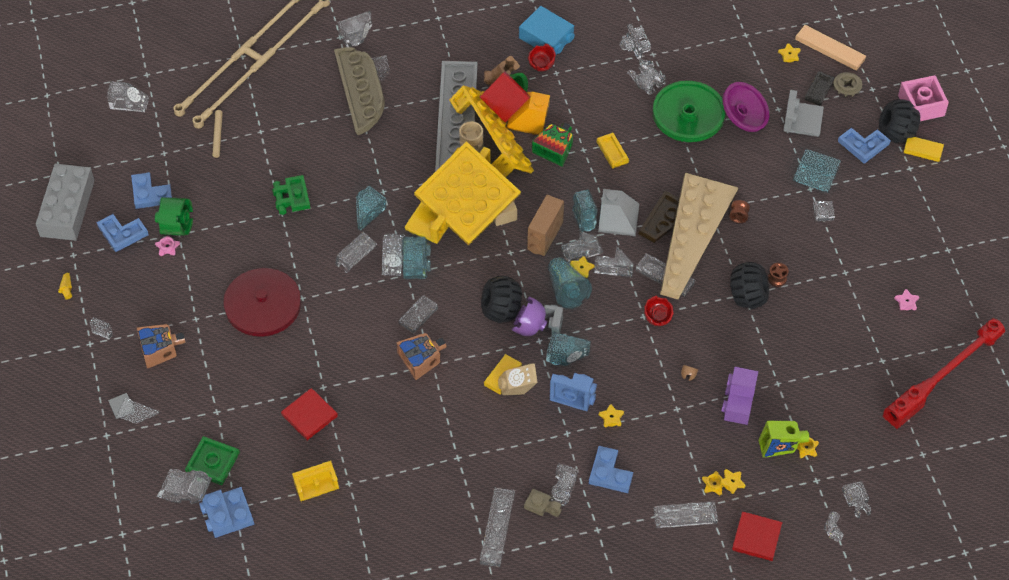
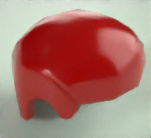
M549 44L543 46L536 45L529 52L528 62L530 66L540 72L549 70L555 62L556 53L554 48Z
M653 296L647 300L644 306V316L650 324L655 326L668 324L674 314L673 306L666 298Z

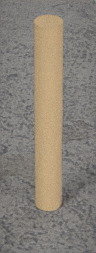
M221 110L215 111L212 156L215 158L220 156L223 113Z

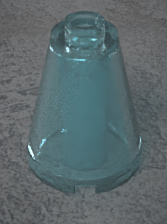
M555 258L549 263L548 271L557 303L566 309L575 308L583 304L581 301L585 298L588 299L592 292L590 281L563 258Z

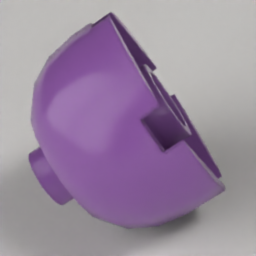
M529 296L526 300L529 302L527 307L525 305L522 306L514 321V325L517 326L512 328V331L523 336L535 335L538 330L543 331L547 324L545 308L540 302Z

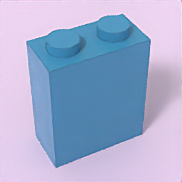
M542 6L519 26V38L533 47L549 44L554 48L556 54L561 53L564 46L570 43L575 36L573 24Z

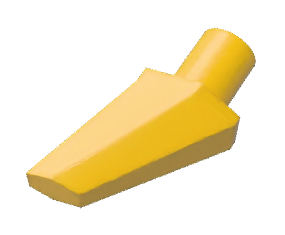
M70 273L63 274L58 293H62L65 299L68 300L72 298L70 292L72 286Z

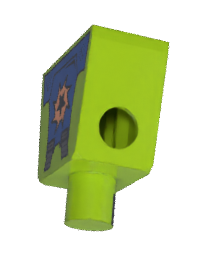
M767 421L758 440L762 457L794 453L799 443L809 442L808 431H799L798 424L795 421Z

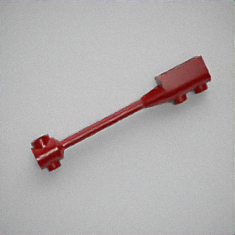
M995 318L990 319L977 331L978 338L933 377L911 386L884 410L882 417L896 429H899L924 407L928 395L941 379L982 344L988 346L995 344L996 340L1005 333L1003 324Z

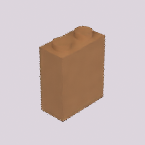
M546 195L528 227L527 250L534 254L546 255L563 224V200Z

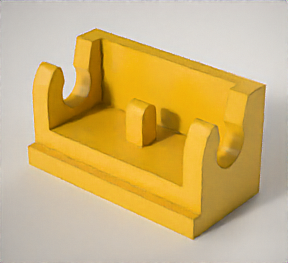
M331 461L292 473L300 501L339 489L338 479Z

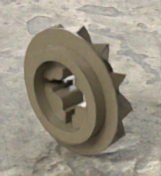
M841 73L834 79V90H837L838 94H844L845 97L847 95L853 97L855 94H859L862 89L861 79L853 73Z

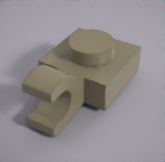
M532 489L524 504V509L540 516L548 512L558 517L562 511L560 503L551 501L550 495Z

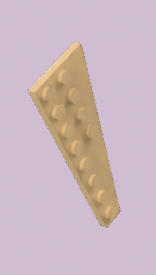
M685 173L660 295L679 299L736 195L738 187Z

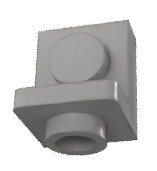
M544 305L546 311L545 318L549 319L548 328H552V336L559 337L563 321V307Z

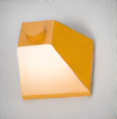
M527 92L531 97L510 117L507 128L539 135L544 130L550 104V95Z

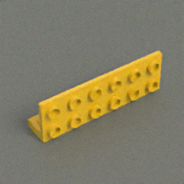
M463 85L449 101L459 114H462L470 105L475 109L502 153L491 165L505 178L514 169L532 173L534 170L531 167V162L524 156L522 147L514 140V134L508 130L506 123L480 98L485 91L481 92L473 87L470 88Z
M483 147L479 154L490 163V149ZM422 202L405 225L406 231L438 244L448 229L446 217L442 215L437 217Z

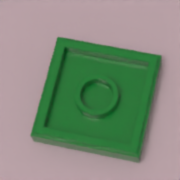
M203 436L185 471L222 486L240 451L235 447Z

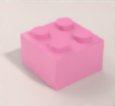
M936 75L901 82L898 97L899 99L910 101L915 106L913 108L920 112V121L945 116L949 102Z

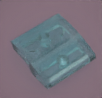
M806 149L793 181L829 193L841 160Z

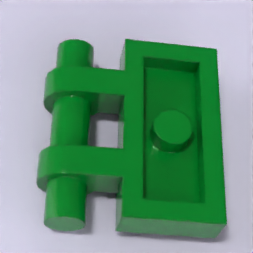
M303 175L285 178V185H280L279 181L273 183L274 188L272 191L276 197L275 205L280 215H285L287 213L286 208L290 206L292 212L311 209ZM288 193L289 198H283V195Z

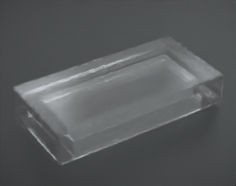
M422 295L399 319V324L414 334L438 309V304Z

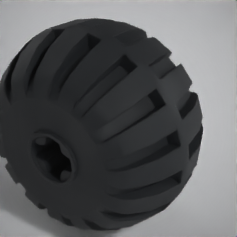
M893 100L886 104L881 112L879 131L894 143H905L907 138H913L918 131L920 112L913 108L915 106L908 100Z
M744 262L736 266L732 270L730 277L731 292L735 303L743 308L755 309L761 307L769 298V283L765 269L762 265L755 262Z
M496 276L489 279L483 288L481 308L484 316L497 323L514 320L520 311L522 290L519 283L508 276Z

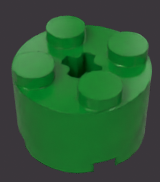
M161 197L159 212L155 213V222L159 223L160 234L185 236L190 233L193 224V218H190V212H193L190 199Z

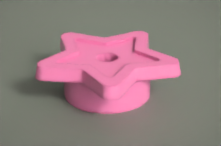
M167 235L160 242H156L155 245L160 249V256L167 253L174 256L175 248L180 245V242L174 241Z
M905 289L903 295H897L894 299L899 302L900 310H916L915 303L919 300V296L911 295Z

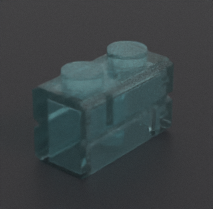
M426 237L404 238L403 274L405 279L427 278V271H430V260H427V256L431 255L430 244H427Z

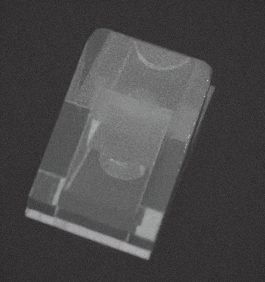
M582 231L579 233V240L564 244L561 247L568 264L571 261H579L583 256L589 258L603 253L597 236Z
M616 247L615 258L596 256L594 273L632 277L633 262Z

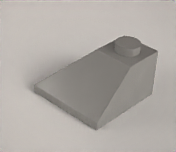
M603 189L598 232L636 236L639 203L623 191Z

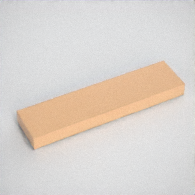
M807 25L803 26L795 40L856 71L866 59V55Z

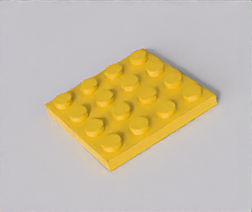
M465 142L414 192V195L437 217L439 215L446 217V225L467 245H470L520 195L521 191L468 142Z

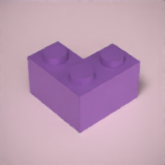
M734 367L733 374L729 373L725 393L729 397L728 401L724 400L722 412L725 413V421L748 425L758 371Z

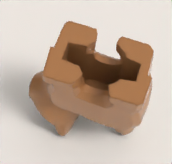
M509 56L492 71L484 72V82L492 85L504 71L510 75L520 65L512 56Z

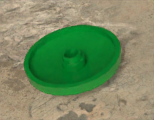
M679 81L664 87L654 100L653 118L657 127L665 135L678 141L699 142L714 136L721 129L725 120L726 113L722 97L716 90L700 82Z

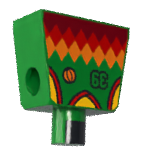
M563 123L561 127L550 124L532 141V153L562 167L573 144V134L570 133L572 127L568 123Z

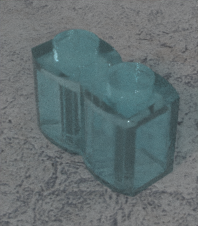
M589 190L576 192L573 196L574 206L572 212L580 231H591L597 225L595 218L598 213L597 207Z

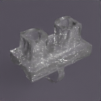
M628 24V33L622 36L619 44L620 48L628 50V52L633 50L636 58L641 59L644 52L651 50V43L649 39L640 41V39L645 38L642 26L634 28L632 24Z

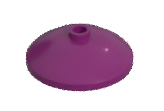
M735 82L725 89L723 93V107L733 124L748 132H757L767 125L769 121V108L766 100L756 88L744 82Z

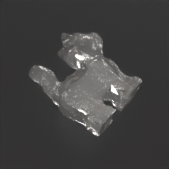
M639 59L640 65L638 69L641 73L637 75L634 70H628L627 74L632 77L639 88L651 95L655 92L653 88L655 85L658 88L664 85L666 75L660 74L654 68L653 61Z

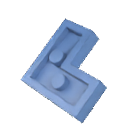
M850 128L838 138V142L863 163H866L886 148L891 141L878 129L864 139L854 129Z
M150 172L131 175L136 209L159 206L161 197L172 198L170 184L152 187Z
M114 214L97 222L98 228L115 252L149 235L139 218L124 226H121Z
M598 446L589 484L628 493L633 472L614 468L618 450Z

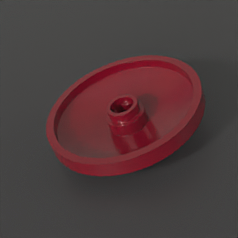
M271 268L253 269L239 275L231 282L224 295V309L228 321L238 331L251 336H270L285 330L295 321L301 308V296L296 282L286 273Z

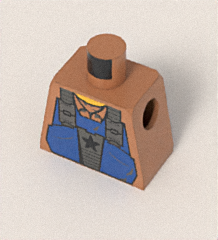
M167 324L137 328L147 368L176 357L174 346L186 343L183 332L171 335L169 325Z
M426 333L397 342V353L415 380L440 363L439 351L446 348V343L442 337L432 342Z

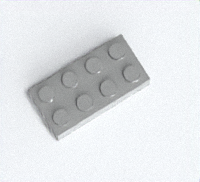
M54 164L36 221L40 237L77 241L95 181L91 167Z

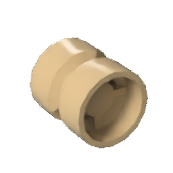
M473 121L464 123L459 129L460 147L465 142H468L480 153L483 149L482 126Z

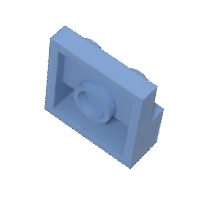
M574 373L572 379L564 375L553 374L550 380V401L588 411L589 406L595 402L597 384L593 383V378L585 374Z
M242 487L224 493L218 490L201 496L202 502L199 505L202 514H207L208 519L205 520L208 532L213 531L215 538L254 525Z

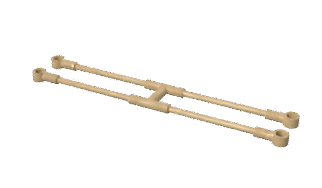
M291 0L254 37L252 36L194 94L188 96L181 104H176L173 108L175 115L183 116L185 109L194 102V99L244 53L257 60L250 67V70L210 108H207L200 116L197 115L193 118L194 127L202 128L204 121L213 113L212 111L253 72L255 73L275 54V51L313 14H316L321 8L329 6L330 0H319L311 8V11L265 54L260 55L250 49L271 25L291 6L300 1Z

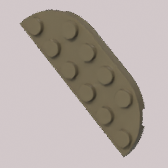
M352 47L338 48L334 50L355 132L357 135L369 131L380 119L385 106L383 90L376 66L366 52L358 51Z

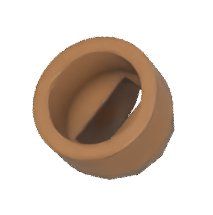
M683 365L681 375L683 379L690 375L688 381H691L696 377L698 369Z

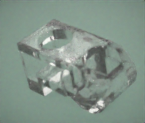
M558 463L556 469L558 482L552 488V501L560 503L561 506H565L568 503L577 480L578 469Z

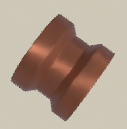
M742 200L733 201L731 205L732 211L729 216L730 220L735 223L746 222L750 205Z
M775 263L770 267L768 281L771 285L781 287L786 284L789 273L787 266L782 263Z

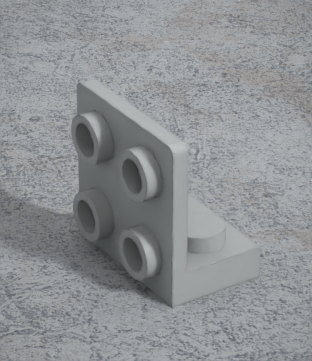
M790 90L783 131L819 137L824 107L799 103L800 99L796 98L797 91Z

